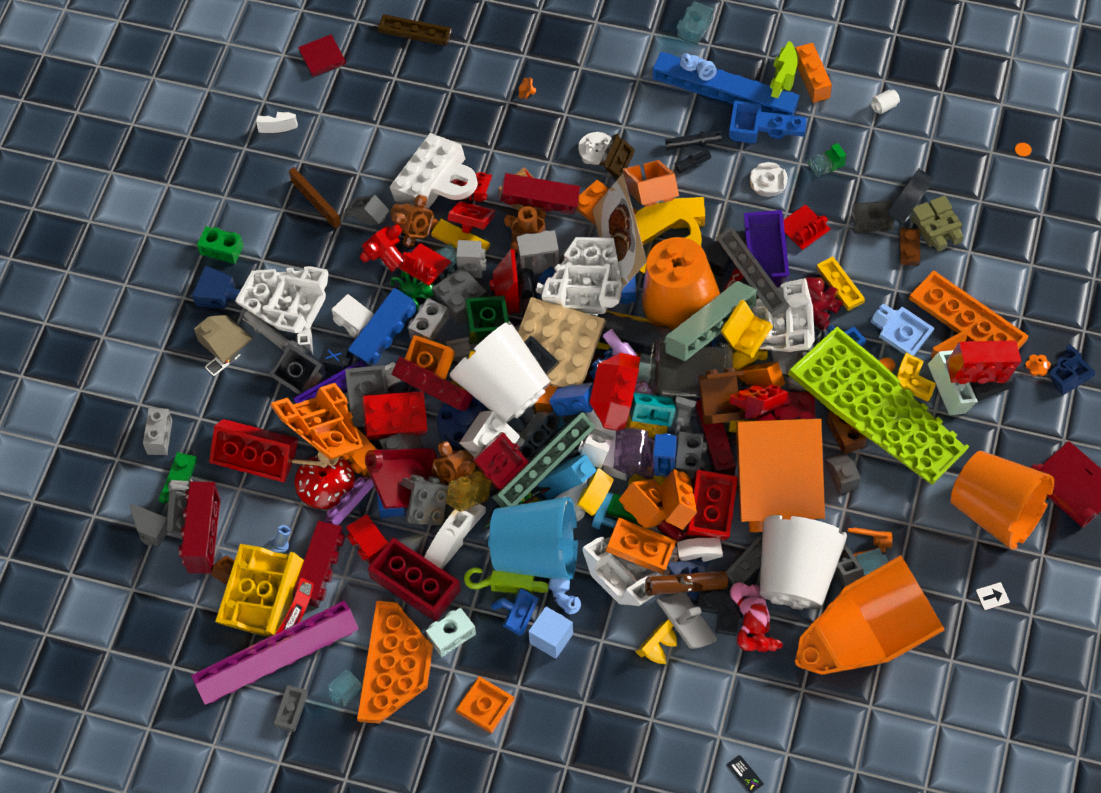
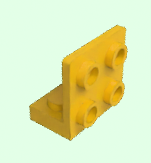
M740 300L739 304L734 307L728 321L723 324L721 333L733 351L753 358L773 326L771 322L754 316L744 300Z

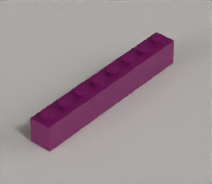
M342 601L191 675L204 704L213 703L228 693L236 692L246 684L254 683L259 678L272 674L285 665L293 664L303 656L311 655L316 650L329 646L342 637L350 636L354 631L358 630L350 608L345 601Z

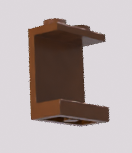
M726 368L723 369L724 373H718L717 370L705 371L706 375L698 376L704 424L749 419L745 418V411H740V407L729 403L730 396L738 393L736 375H744V371Z

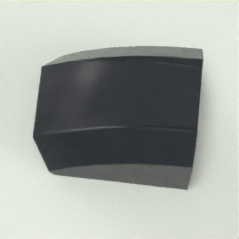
M291 340L269 376L300 395L320 384L326 375L324 365L314 355L294 340Z

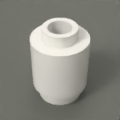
M887 90L872 98L871 107L874 112L882 114L897 106L900 102L899 95L895 90Z

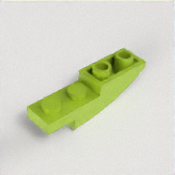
M790 41L787 42L785 48H781L779 57L777 56L774 61L773 67H776V76L770 84L772 89L771 97L779 98L783 89L791 91L797 68V53Z

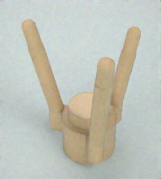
M319 451L318 458L320 461L292 459V463L326 468L327 465L334 466L338 462L339 457L330 460Z

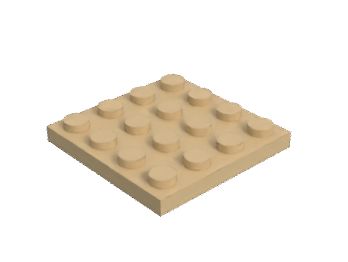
M531 297L518 334L523 341L531 335L559 361L560 364L547 377L551 381L549 385L565 387L583 384L606 321L600 317Z

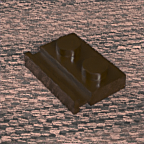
M614 134L599 164L603 165L605 170L618 180L624 174L623 169L628 168L635 149L624 139H621L619 134Z

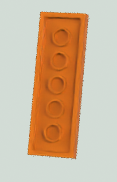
M934 270L909 297V300L955 332L960 333L966 330L968 332L966 338L968 341L1016 340L1018 349H1020L1028 340L1029 336Z

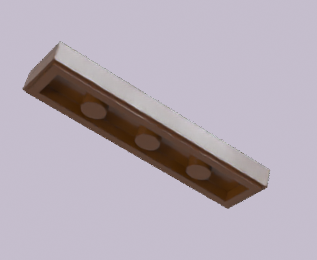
M294 167L290 169L289 176L293 185L335 229L341 226L339 214Z

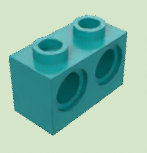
M634 392L629 413L632 421L671 427L676 408L672 398Z

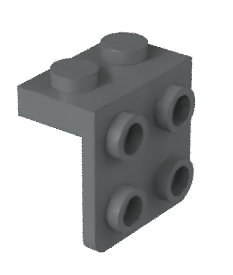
M411 475V478L403 477L401 485L411 490L406 521L410 524L441 525L450 486L434 476H429L428 479H423L422 476Z

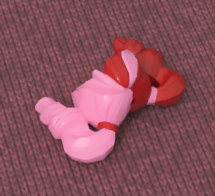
M740 582L733 584L730 590L731 598L740 607L744 616L743 626L737 635L738 646L744 651L758 650L759 652H766L768 650L776 651V649H781L783 644L780 640L765 637L764 635L770 629V615L764 600L765 598L759 594L760 587L757 585L748 586ZM750 633V634H752L753 636H752V637H748L747 634Z

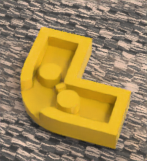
M905 353L897 371V378L901 381L899 385L905 390H911L915 394L914 396L929 402L936 383L919 376L923 360Z

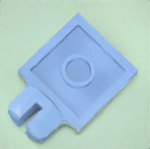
M882 304L879 306L880 309L875 311L871 319V323L882 331L879 338L904 355L908 353L914 356L932 334L934 328L904 307H901L899 310H893L886 304Z

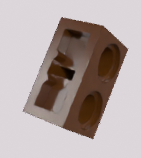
M828 413L826 423L842 453L847 454L866 446L867 437L847 422L840 421L842 419L835 413ZM849 436H855L857 439H851Z

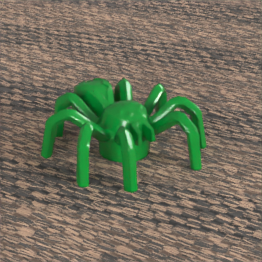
M404 271L401 272V277H406V284L399 277H391L390 285H394V280L398 281L402 285L399 286V291L413 299L417 306V312L420 307L416 301L418 297L426 300L429 297H433V282L427 285L420 281L416 285L417 279L414 277L413 282H411L409 274Z

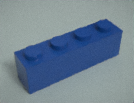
M394 288L348 349L351 355L359 361L362 360L368 367L378 363L385 348L390 347L394 336L403 329L405 321L415 313L417 306L413 299Z

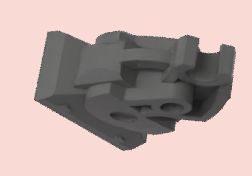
M676 395L674 400L676 410L671 427L668 426L667 433L675 435L678 444L679 432H686L696 401Z

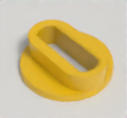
M662 202L656 203L653 206L644 207L634 214L642 246L679 223L687 226L690 231V235L685 238L693 240L701 246V232L696 220L687 210L678 205ZM646 263L639 270V272L645 274Z

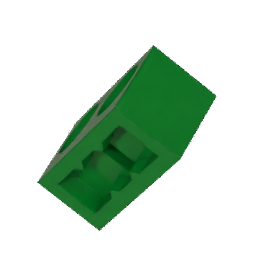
M205 226L197 243L200 255L236 264L244 246L241 235L235 232L222 231L217 227L211 228Z

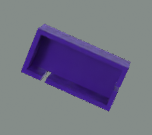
M782 210L744 213L745 245L774 285L779 288L781 284L789 282L790 278Z

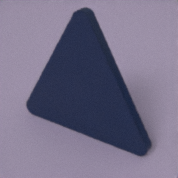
M709 561L669 562L667 568L673 575L706 572ZM700 591L687 592L693 601L698 599Z

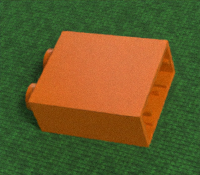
M821 419L736 422L739 520L741 522L749 521V532H763L764 518L770 515H781L782 519L791 520V516L812 520L825 519Z

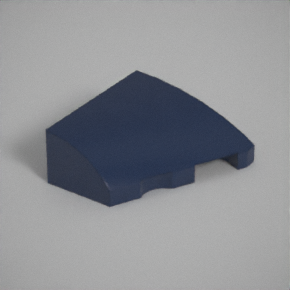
M1071 344L1066 346L1065 354L1058 359L1057 366L1050 372L1053 384L1062 395L1067 394L1095 376V370L1082 360L1081 353Z

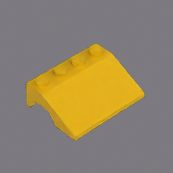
M240 544L215 622L261 636H273L290 609L293 591L304 560L294 552L282 554L258 546Z

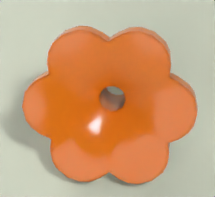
M532 78L523 79L518 89L519 98L527 99L529 94H535L536 88L532 85Z
M1033 354L1029 357L1025 366L1030 370L1031 375L1037 376L1039 374L1040 376H1045L1051 368V363L1047 361L1046 356Z

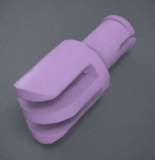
M613 329L602 336L613 349L612 356L619 353L637 356L627 342L622 343Z

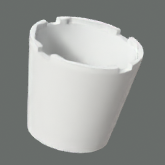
M510 321L501 325L474 348L476 352L469 359L464 357L450 373V377L488 409L494 410L506 423L514 417L516 419L519 418L528 407H532L546 392L545 389L551 383Z
M781 515L765 517L763 522L760 596L774 604L788 605L797 610H803V608H822L845 545L847 534L845 532L838 533L839 528L808 518L791 516V520L782 519Z

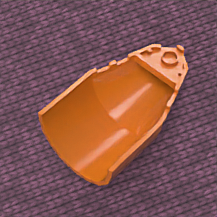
M900 555L849 584L841 591L835 600L828 605L826 610L800 637L795 663L800 668L820 675L888 663L942 633L945 629L903 557Z

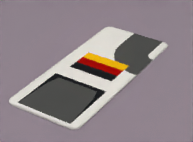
M237 352L224 364L215 358L205 368L215 376L241 354Z

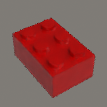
M1016 340L968 341L957 344L946 364L951 383L966 384L978 382L983 384L986 382L1004 383L1008 381L1022 361Z
M423 391L363 396L365 437L368 440L385 439L398 433L418 436L427 433Z
M702 470L695 472L692 488L697 513L687 524L686 535L719 538L721 541H726L730 537L737 476Z

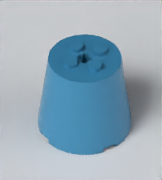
M563 497L494 509L490 522V535L488 536V547L490 548L494 569L501 572L564 581L573 579L577 563L578 540H574L573 528H577V519L572 499L570 497Z

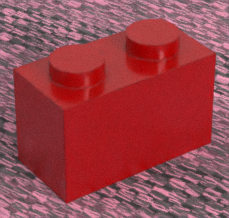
M368 514L346 527L348 535H346L347 540L352 546L356 545L358 548L357 553L361 560H366L371 565L388 542Z

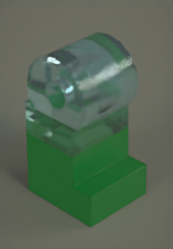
M836 143L831 146L830 150L813 156L808 161V166L817 177H820L845 166L846 154L840 145Z

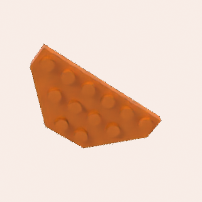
M376 601L357 717L358 722L379 724L428 687L433 645L423 636L420 629L396 602Z

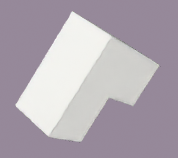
M311 329L302 330V332L297 334L298 344L313 355Z

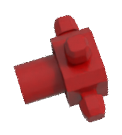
M398 224L392 227L387 226L375 233L361 246L363 252L360 254V259L363 262H368L369 260L375 261L380 258L391 273L396 271L403 261L401 253L395 247L400 242L398 236L402 232L401 227Z

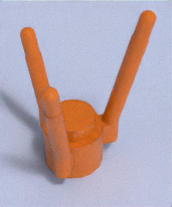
M848 528L847 530L851 533L874 536L873 544L878 546L875 549L853 554L855 558L878 552L885 553L886 548L892 547V532L873 531L862 528Z

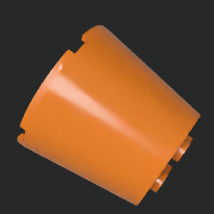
M682 237L668 238L656 244L649 252L642 292V307L646 318L652 325L668 327L674 330L715 299L716 296L720 295L706 254L702 247L693 240Z
M978 451L968 460L956 478L950 500L954 507L1005 546L1014 550L1017 549L1018 542L1023 544L1043 516L1048 505L1045 503L1047 494L1051 495L1053 492L1054 478L1044 472L984 451Z

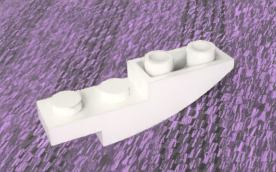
M470 499L461 508L456 507L435 536L424 558L443 569L463 545V538L485 514L486 508Z

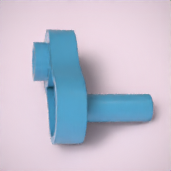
M608 491L595 514L592 527L600 529L603 524L615 528L617 521L605 517L614 493Z

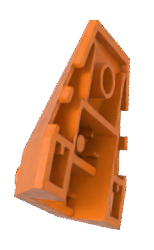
M336 383L320 387L315 398L297 404H292L288 398L272 402L270 405L281 421L330 460L363 449L357 427H354L352 422V413L347 408L348 401Z

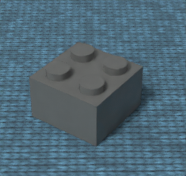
M463 266L432 287L434 301L448 307L449 317L457 325L466 320L464 313L465 299L487 297L485 289Z

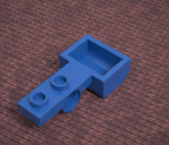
M734 101L729 137L732 140L754 144L757 142L758 131L768 132V135L775 139H781L785 134L805 137L807 117L761 112L762 104Z

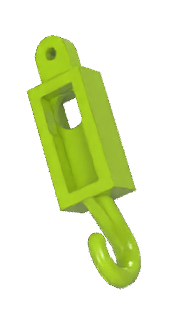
M478 567L469 569L464 575L466 586L473 590L491 585V591L517 594V591L522 588L533 595V592L546 593L549 588V584L545 582L534 581V576L493 570L492 575L483 581L473 583L470 580V576L473 573H482V569Z

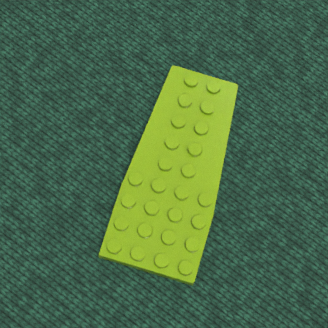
M838 327L830 332L788 372L790 377L833 413L931 485H934L969 448L968 444L964 446L956 439L957 434L953 430L949 432L942 425L943 421L939 417L934 418L927 411L928 407L924 403H918L913 398L915 394L911 390H905L899 385L901 381Z

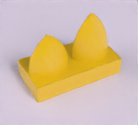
M669 619L662 621L635 652L640 657L646 656L653 662L666 664V656L659 642L667 646H677V637L672 629L674 626Z

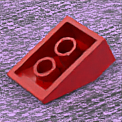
M510 249L495 268L493 280H490V289L495 291V296H505L507 314L520 313L514 249Z

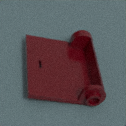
M1067 441L1043 465L1034 464L1030 467L1053 476V492L1051 495L1047 494V497L1082 528L1088 525L1101 512V468L1070 441Z
M434 449L369 450L366 453L365 465L384 509L405 508L409 506L411 490L401 485L403 477L411 478V475L422 476L423 479L434 476L431 472L433 462L437 458Z

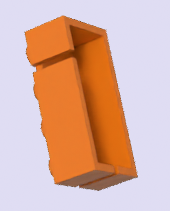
M660 160L643 164L646 177L644 181L640 165L623 169L628 192L645 207L653 206L657 201L661 200L669 202L674 200V197L679 196L675 173L670 171Z

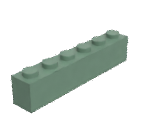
M739 281L735 282L684 323H681L671 333L667 334L665 338L666 353L683 361L688 360L721 333L723 324L728 321L734 307L739 304L740 300H744L750 309L756 306L757 289Z
M583 412L575 415L492 498L501 508L517 505L596 426Z

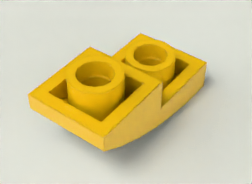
M599 468L591 476L588 486L582 489L576 504L591 516L596 513L614 481L612 477Z

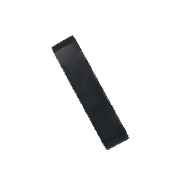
M539 411L519 434L520 438L516 444L520 447L519 451L523 448L522 455L527 461L541 449L559 426V418L556 414ZM485 476L484 485L486 488L498 492L499 490Z

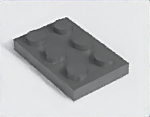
M385 365L345 369L349 409L353 416L352 422L354 427L364 428L363 396L388 394Z

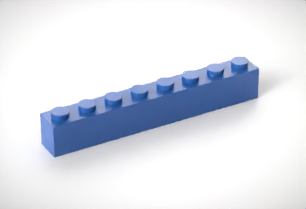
M660 52L653 67L654 80L734 105V101L762 104L761 112L794 116L798 108V94L782 90L779 98L771 97L772 89L769 85L718 69L714 78L705 81L699 77L697 69L692 72L684 70L680 66L681 58L670 53Z

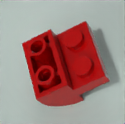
M769 385L764 389L760 386H751L748 389L731 395L729 403L745 409V418H755L781 407L787 399L788 392L780 389L777 385Z

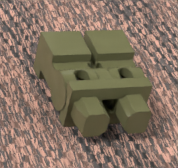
M945 195L931 200L929 204L926 202L918 205L911 212L910 219L912 223L916 224L929 247L934 246L939 252L947 248L948 243L946 240L950 239L954 245L962 243V224L952 211V206Z

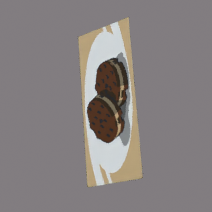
M622 174L592 210L599 238H614L620 276L624 288L644 266L646 257L624 174Z

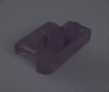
M634 428L616 431L614 469L627 475L635 473L646 479L654 478L653 454L655 440L647 437V431Z

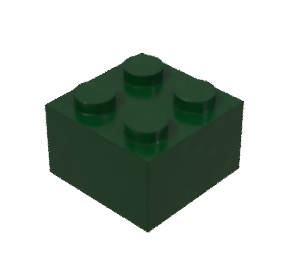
M505 296L465 299L464 313L469 344H479L501 325L509 322Z

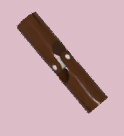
M724 570L653 576L645 579V591L648 596L726 589L728 586V576Z

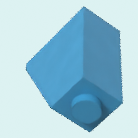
M586 454L565 459L537 484V487L551 488L543 493L545 498L549 500L582 484L597 470Z

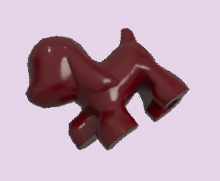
M805 278L813 305L814 324L824 331L830 323L828 320L830 314L824 311L830 310L837 314L843 305L842 301L835 299L839 289L829 287L823 292L825 283L822 278Z

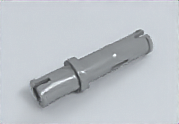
M246 311L242 320L252 326L256 333H261L285 351L290 341L268 325L266 321Z

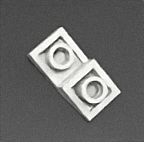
M277 112L276 118L257 116L256 120L259 133L285 132L298 126L296 114L289 112Z
M695 538L677 542L681 561L702 557L703 562L723 557L721 540L719 538Z

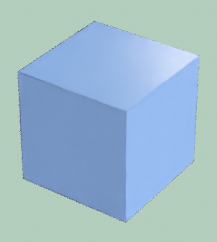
M545 607L529 630V642L556 659L573 635V622Z

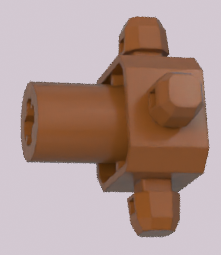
M422 194L416 196L415 204L396 203L390 211L392 221L401 227L402 233L406 234L403 244L407 247L414 246L416 237L425 238L428 236L430 229H434L438 224V220L434 218L433 212L424 207L427 203V196Z
M525 206L519 210L518 217L513 215L505 217L504 223L511 228L513 240L510 248L514 249L515 253L518 252L517 236L546 231L544 222L546 211L541 208L535 210L533 207Z
M448 441L438 444L441 456L433 462L431 467L432 475L437 476L441 479V482L453 487L458 496H463L467 494V486L464 482L472 478L473 471L476 468V464L472 460L474 456L466 449L452 451Z

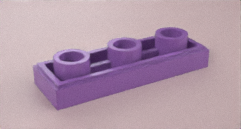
M358 478L353 483L354 487L340 497V502L337 506H333L328 510L324 522L339 525L374 486L372 479Z

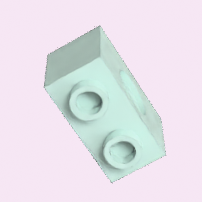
M459 608L456 611H450L440 622L432 623L428 630H426L427 639L442 658L475 636L476 631L473 623L464 611ZM450 628L455 630L453 633L450 634L445 633V631Z

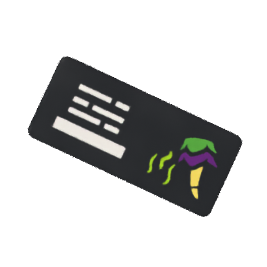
M741 755L727 763V766L749 793L755 792L764 785Z

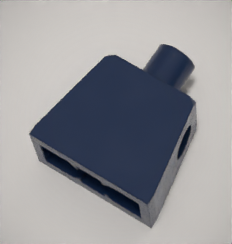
M205 266L192 297L195 306L225 309L229 300H236L241 290L235 289L231 276Z

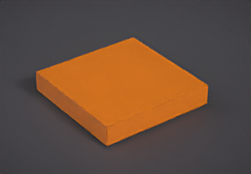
M478 676L457 707L456 713L492 734L514 702L515 697Z

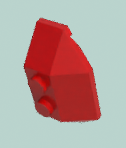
M619 353L599 363L597 366L589 403L604 429L624 433L639 372L640 357Z

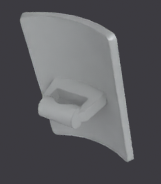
M677 593L669 597H658L656 599L690 649L702 648L717 641V637L700 615V607H695L686 593Z

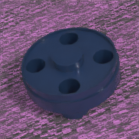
M474 396L466 412L444 403L437 417V428L440 438L443 442L448 441L454 451L464 450L465 448L456 440L464 437L480 412L491 410ZM445 417H451V418L448 419V420H444V419H443V418H445Z

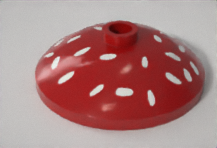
M318 455L307 459L310 461H320ZM339 457L338 462L334 466L327 465L326 468L302 464L295 475V489L299 498L306 505L316 509H330L333 506H337L340 502V497L354 487L355 475L351 465L342 457ZM322 473H326V476L321 477L320 475Z

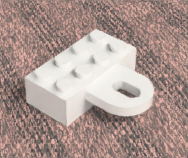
M430 133L391 184L390 189L394 201L403 204H415L416 196L422 194L427 196V203L424 207L429 209L438 195L453 200H460L470 196L476 190L477 178L475 172L470 167L462 165L465 156L461 144ZM459 179L467 182L465 186H458L451 183V181Z

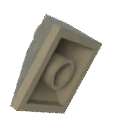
M227 315L210 316L194 328L198 341L223 364L253 340L248 333Z

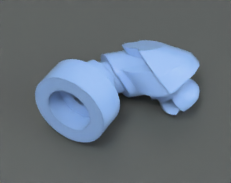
M688 53L681 56L680 66L684 70L692 72L697 69L699 77L705 81L715 77L717 69L713 62Z
M549 579V588L553 592V597L556 598L554 601L557 602V605L565 613L574 614L578 612L581 606L579 598L565 595V592L569 590L570 581Z

